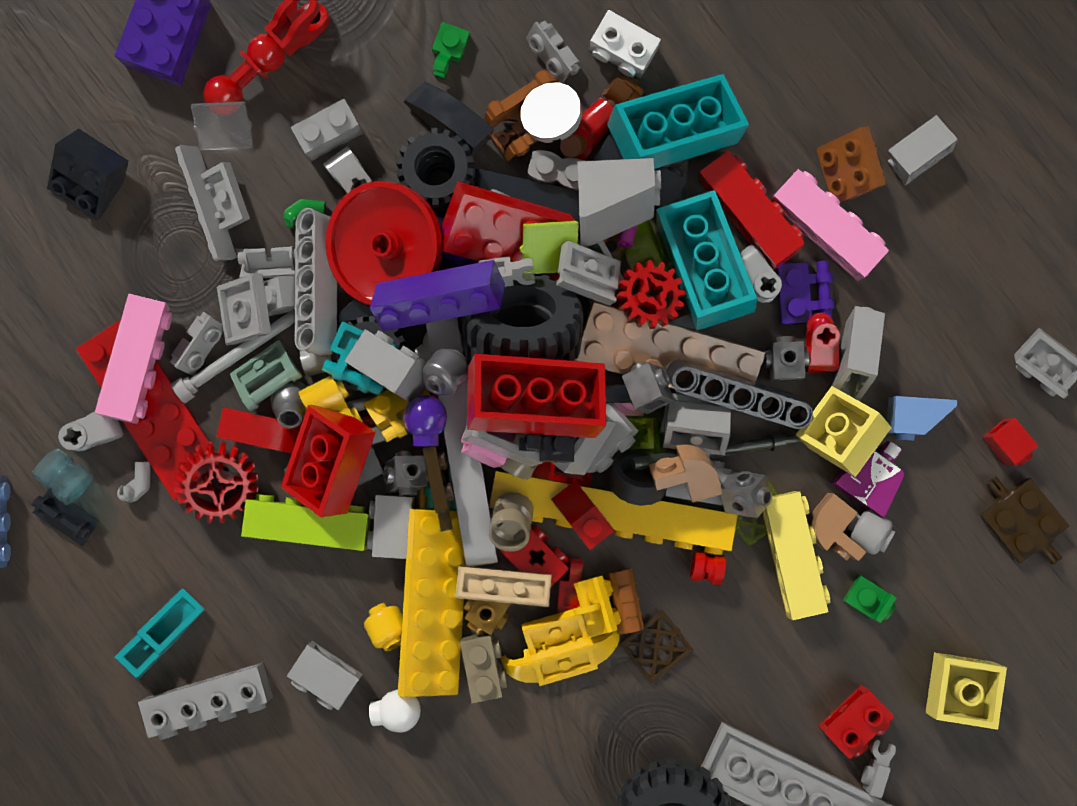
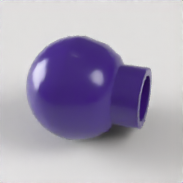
M427 395L418 396L411 400L404 410L403 419L405 427L413 435V446H439L438 434L446 426L447 411L442 402L437 398Z

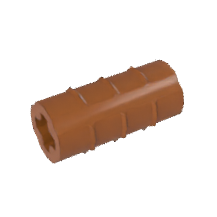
M632 568L606 573V578L610 581L613 590L610 596V604L612 608L619 611L621 623L617 625V633L627 634L643 630V613L640 610V598L637 595V583H635Z

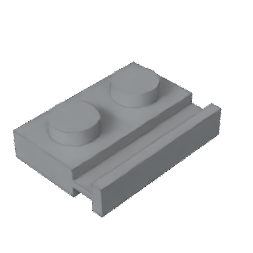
M567 241L561 246L558 269L560 278L556 286L610 306L617 299L614 295L615 290L618 289L621 261Z

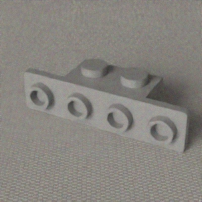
M179 145L175 148L178 162L183 170L189 194L198 213V220L205 233L208 249L215 261L233 260L237 258L228 230L249 220L250 217L231 163L222 162L207 170L200 149L197 146Z

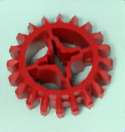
M210 441L208 442L207 451H204L200 445L196 446L197 456L187 452L185 454L187 462L180 461L178 469L181 472L174 474V480L179 482L174 485V492L181 493L177 498L178 503H187L185 506L186 513L196 509L195 519L197 520L201 519L203 514L207 515V522L209 524L212 523L213 516H219V521L222 524L225 522V515L227 514L235 520L237 518L236 509L244 513V502L246 500H254V496L251 493L258 491V485L253 483L258 480V473L251 472L255 468L254 462H246L248 459L246 452L236 456L238 452L236 445H233L229 451H226L225 442L220 443L219 449H214V444ZM218 462H224L233 466L239 473L234 474V471L222 470ZM209 463V470L205 475L197 476V480H191L192 475L199 467ZM213 471L216 472V476L221 483L219 494H217L216 487H214L212 479H214ZM236 485H241L239 491L232 498L224 501V495L228 490L235 489ZM198 491L199 494L210 495L214 503L201 499L194 492Z

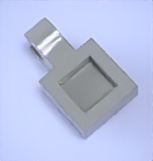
M510 257L490 259L495 261L505 282V287L514 286L513 280H517L523 285L535 283L534 272L524 273L527 270H534L532 259L525 258L516 262H510ZM487 259V260H479L478 262L480 263V262H485V261H490V260H488V259Z
M873 738L869 749L874 759L871 758L869 766H865L861 782L863 783V788L870 795L882 799L891 770L888 766L890 760L895 755L896 747L892 743H888L886 751L880 753L878 751L880 741L877 738Z

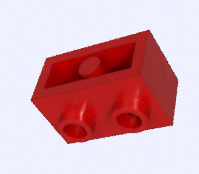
M860 685L818 727L843 754L851 759L853 756L858 757L863 754L869 746L868 742L875 735L879 736L886 732L894 716L869 689Z

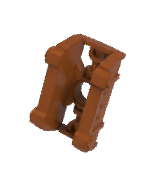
M540 70L535 74L532 82L502 101L494 100L490 102L486 108L488 111L484 116V120L493 128L503 121L515 122L510 125L512 130L509 132L500 131L495 134L493 133L491 137L507 163L516 155H525L530 146L538 142V140H535L527 133L523 125L521 107L526 97L535 88L548 83L561 84L557 76L550 71ZM516 135L518 139L509 145L510 138Z

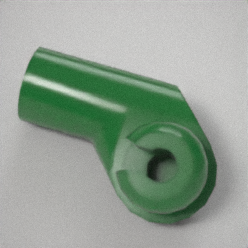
M308 199L296 201L284 211L285 225L288 228L295 229L298 214L305 208H311L326 214V201Z

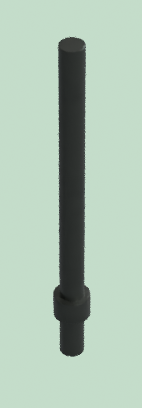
M782 432L770 433L768 437L728 443L725 456L770 449L773 452L784 450L786 446L804 443L796 436L798 432L783 434ZM675 451L632 458L633 470L649 468V464L656 463L662 458L677 457L678 453ZM707 453L708 456H709V458H716V457H722V456H724V455H716V454H709V453Z

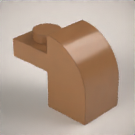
M677 445V457L662 458L656 463L649 464L650 473L657 490L685 483L692 503L722 494L719 476L708 454L697 446Z
M827 493L816 506L811 515L809 526H812L814 529L816 545L820 549L828 551L832 544H834L835 546L832 550L846 561L849 558L859 561L866 551L843 533L858 513L834 493Z

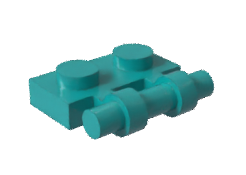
M342 322L330 347V351L341 356L337 363L326 359L322 371L331 374L332 379L339 382L345 380L358 386L357 389L364 393L370 391L380 395L383 389L381 384L364 373L362 375L348 369L349 364L345 362V359L360 338L363 330ZM392 343L393 347L400 350L401 347Z

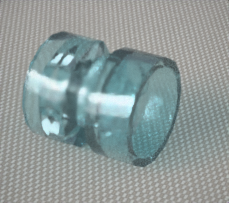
M56 448L40 461L32 473V478L44 488L52 487V494L63 504L68 505L85 491L93 479V474L81 464L73 465V458L63 449Z

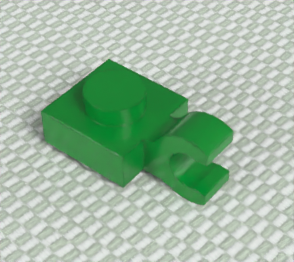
M445 22L441 23L432 47V53L438 55L432 68L435 70L433 75L445 79L451 61L461 62L470 38V31Z

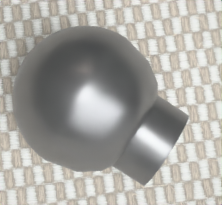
M291 380L271 395L272 410L277 416V421L283 427L295 428L304 419L307 409L298 392L307 388V386L301 382Z

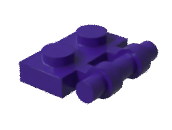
M828 261L816 262L817 274H809L808 262L783 264L776 270V274L782 282L781 291L778 293L780 325L807 324L812 316L811 311H820V313H826L832 318V310L835 309L834 300L831 299L830 283L833 282V276L829 272ZM818 284L819 301H811L810 285Z

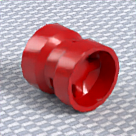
M695 551L691 563L690 581L701 582L704 579L712 585L721 586L725 575L726 556L716 554L713 557H709L705 552Z

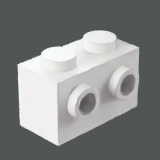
M608 10L590 40L589 50L601 62L607 63L610 61L617 65L618 70L624 75L632 78L636 76L641 79L657 52L661 39Z

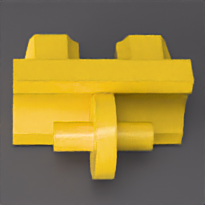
M603 576L575 583L574 586L581 608L574 609V615L583 614L589 638L618 630L617 625L621 623L619 611L611 608L609 596H611L613 590L610 581L603 580Z

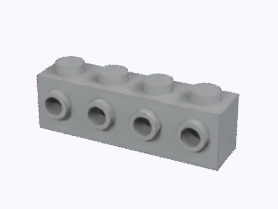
M262 662L148 696L139 701L138 704L148 738L158 735L159 739L163 740L177 735V729L188 726L189 731H193L207 726V720L218 718L219 722L235 718L237 711L247 709L248 713L262 710L266 708L265 703L270 701L273 695L264 663Z

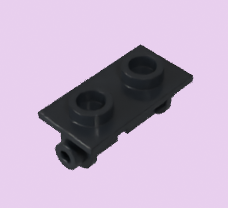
M49 487L43 497L39 495L32 503L35 507L32 512L80 546L86 543L100 522L51 487Z

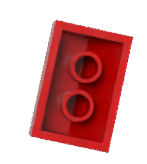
M308 405L281 488L321 518L347 514L376 432L355 417L315 405Z

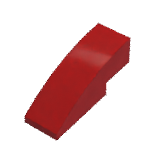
M223 407L216 437L292 453L302 424L295 428H286L280 425L275 418Z

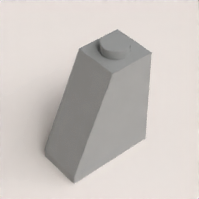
M855 306L845 324L839 349V369L837 372H834L831 386L860 401L878 376L885 313L875 311L869 307Z

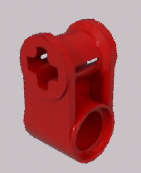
M814 314L806 325V346L804 349L809 351V366L805 367V372H837L839 369V329L828 314Z

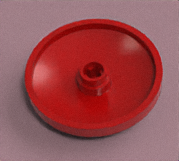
M369 182L351 190L335 207L326 232V254L330 269L340 286L356 300L371 305L377 283L437 271L442 255V234L433 209L415 190L395 182Z

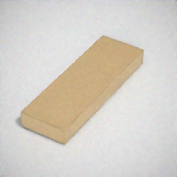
M459 566L455 598L549 607L552 575Z

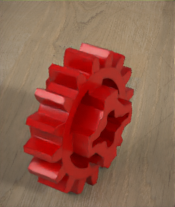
M648 260L644 268L639 262L633 266L634 272L628 269L623 274L627 280H621L618 283V287L624 290L616 295L617 299L624 300V304L619 310L629 311L628 321L637 318V327L639 328L646 322H648L649 329L657 327V323L664 327L669 323L668 318L674 320L678 316L676 310H680L684 306V303L678 300V298L686 293L684 290H678L677 287L682 282V279L674 280L672 278L675 272L674 269L668 272L664 271V262L654 267L652 260ZM636 281L637 291L635 296H632V287ZM646 292H648V293L654 292V294H655L656 297H655V298H654V297H649V298H648L647 295H646ZM669 293V304L667 306L665 299ZM639 308L648 311V313L643 312Z

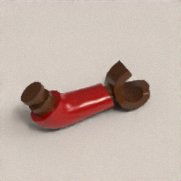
M618 75L601 93L608 100L605 101L599 98L582 113V119L578 128L569 137L561 140V152L567 158H577L580 160L590 156L610 130L607 123L614 106L645 96V91L639 86L640 83L630 76Z

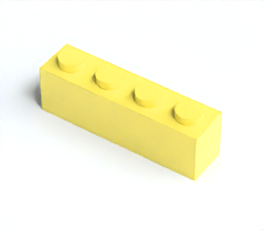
M798 491L772 496L770 504L762 513L786 616L791 620L827 613L830 595L826 585L822 586L820 574L823 573V565L820 557L815 556L813 544H816V535L813 527L808 526L806 514H809L807 499L805 496L801 497V493Z

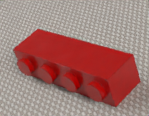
M728 150L700 171L698 181L707 192L715 190L723 212L748 243L754 245L762 253L767 263L775 271L802 250L805 244L803 241L804 235L796 225H790L784 218L785 212L776 201L771 202L765 195L766 189L757 178L752 179L746 172L747 166L738 155L734 157Z

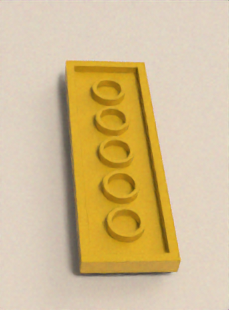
M409 509L398 695L401 697L458 695L464 599L455 598L458 567H466V559L457 511H449L453 529L440 532L439 520L435 510Z

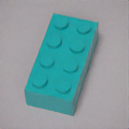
M724 74L616 104L607 125L623 159L654 158L655 169L738 144L749 123Z
M715 190L656 209L657 227L672 267L675 270L676 278L682 279L679 286L686 293L684 299L696 331L755 312L757 296Z

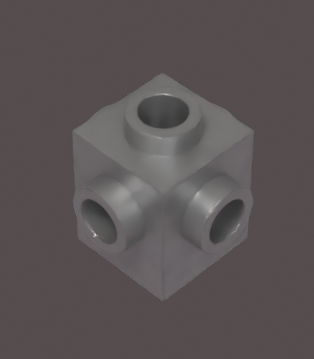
M794 336L776 337V342L769 344L768 350H764L766 352L764 367L769 368V381L804 379L805 367L809 366V351L804 349V341L795 342ZM784 354L788 357V362L785 361Z
M414 451L397 452L395 457L385 463L383 477L387 486V493H399V496L403 497L417 495V491L427 486L429 477L424 456H415Z
M733 470L721 484V499L725 513L758 518L772 500V492L768 486L766 475Z

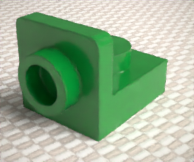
M858 575L843 601L872 620L881 623L883 619L887 620L894 612L896 607L894 602L897 597Z

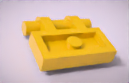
M389 389L364 403L367 412L379 431L383 430L381 433L386 442L391 441L397 436L400 439L407 435L408 431L402 418L409 402ZM427 389L421 395L431 396Z

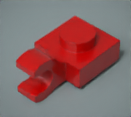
M570 558L568 580L559 579L557 611L564 612L580 607L574 584L582 582V558Z

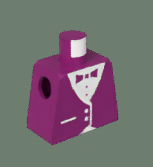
M887 440L878 453L874 451L856 477L842 469L831 480L830 484L865 509L873 510L881 517H885L905 475L901 469L893 464L902 452V449Z

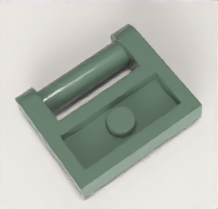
M280 340L230 373L242 402L250 412L259 407L258 403L291 380L295 382L302 377L286 347Z

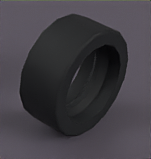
M627 450L620 453L614 459L609 485L612 492L619 499L629 504L644 506L652 505L663 498L667 488L657 490L654 482H637L625 475V473L636 472L652 479L649 468L633 470L631 459L655 454L642 450Z

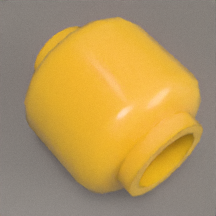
M381 603L370 609V616L365 620L364 627L375 648H384L385 651H390L400 646L403 618L400 608L397 606L387 607L385 603Z

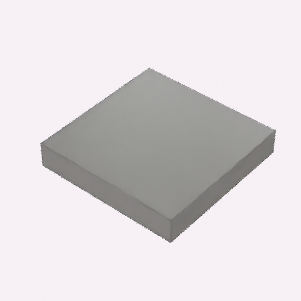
M253 273L217 286L226 345H236L271 334L262 273Z

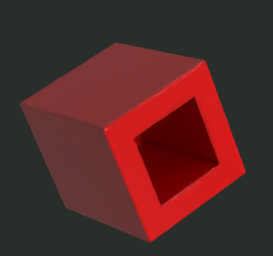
M1016 418L1003 419L982 437L1004 465L1021 466L1033 457L1031 452L1038 447V444Z

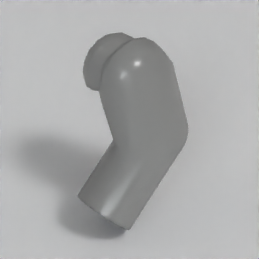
M135 462V478L126 486L121 485L117 491V496L121 501L135 502L149 490V462Z

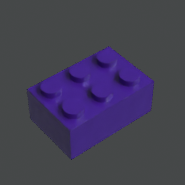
M135 0L114 56L127 68L181 86L210 10L211 2L209 0Z

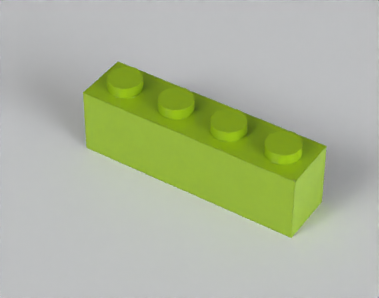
M256 494L254 500H246L241 536L364 551L367 549L371 519L369 518V513L364 512L365 507L350 505L347 514L321 518L296 498L286 497V502L284 503L275 502L273 495Z

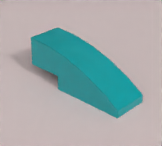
M182 588L137 632V635L115 656V659L139 680L205 609Z

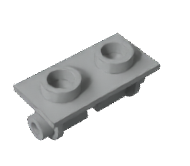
M543 21L539 24L535 22L526 36V40L532 51L537 53L543 61L547 71L556 75L561 84H563L569 74L573 76L581 70L578 65L580 61L568 46L561 50L557 48L564 40L555 30L552 23L548 24L546 21Z
M294 247L271 248L272 257H267L265 248L244 249L243 252H238V263L242 264L240 278L253 273H262L263 278L295 276Z
M205 312L201 316H196V319L186 332L193 337L192 341L189 342L182 338L174 352L171 353L173 358L170 360V363L175 365L174 367L192 376L203 365L205 358L223 333L222 323Z

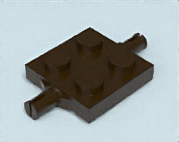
M422 446L440 532L451 530L453 527L449 511L451 510L450 507H452L451 501L455 500L453 482H447L445 470L450 469L447 452L441 451L439 446Z
M997 476L991 478L992 481H988L986 485L989 486L997 498L992 506L981 513L980 516L1016 561L1023 563L1038 552H1042L1051 565L1056 564V560L1060 561L1062 556L1051 543L1070 526L1031 478H1027L1018 486L1007 490Z

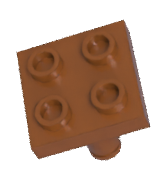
M869 126L860 127L816 148L828 191L838 198L840 204L886 185L885 176H883L884 171L881 169L877 147H875Z

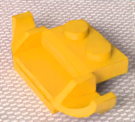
M574 609L521 624L528 649L523 650L524 657L512 660L504 655L500 659L505 672L510 677L526 683H539V686L598 669L597 665L614 652L620 637L616 630L589 638L582 614L575 616Z

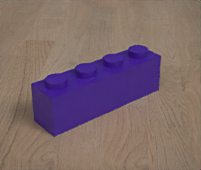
M494 260L381 282L376 285L370 310L382 332L498 310L501 307L505 282Z

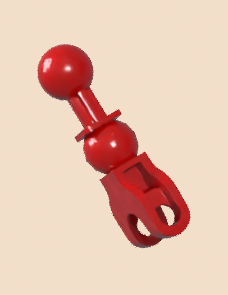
M284 0L275 11L271 22L264 28L267 33L259 34L252 38L247 48V54L243 50L239 52L246 60L230 76H215L207 82L203 93L206 105L213 112L222 115L235 112L243 100L242 89L258 74L267 79L269 76L266 72H273L279 69L285 61L286 52L291 56L299 48L313 42L327 28L330 22L327 9L318 0H309L308 3L297 10V4L300 0ZM320 13L321 17L319 22H317L316 24H310L313 21V19L317 16V14Z

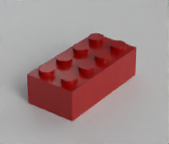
M457 181L441 226L442 250L446 253L476 261L510 257V262H516L522 259L523 254L520 251V246L523 245V224L575 220L571 214ZM558 272L534 274L536 276H541L542 274L550 276L553 281L560 278V273Z
M474 354L468 366L467 430L596 438L606 427L605 363Z

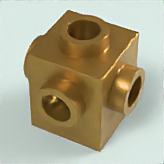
M469 599L464 607L468 611L465 619L469 621L467 626L480 635H483L484 632L491 635L494 629L500 632L509 618V615L505 612L511 603ZM488 608L492 614L485 616L481 610Z

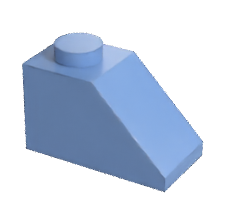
M903 396L889 397L887 422L892 428L887 434H896V440L914 441L915 435H925L957 407V400Z

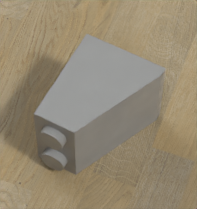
M654 158L578 161L581 246L589 247L654 217V206L660 205L661 172L660 170L654 171Z

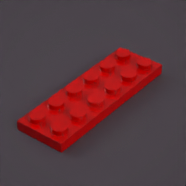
M121 320L76 348L101 388ZM156 359L153 371H156V379L152 389H147L145 400L148 401L145 417L143 419L139 418L138 425L124 421L123 423L172 499L177 500L181 494L174 492V485L179 483L174 480V474L181 472L178 469V463L180 461L187 462L185 458L187 452L197 456L195 447L198 445L204 451H207L210 439L188 405L183 403L171 387L173 382L158 359ZM218 462L222 470L227 467L224 462ZM209 463L199 467L192 475L191 480H197V476L205 475L209 470Z

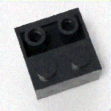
M78 128L55 143L47 189L97 221L123 185L129 160Z

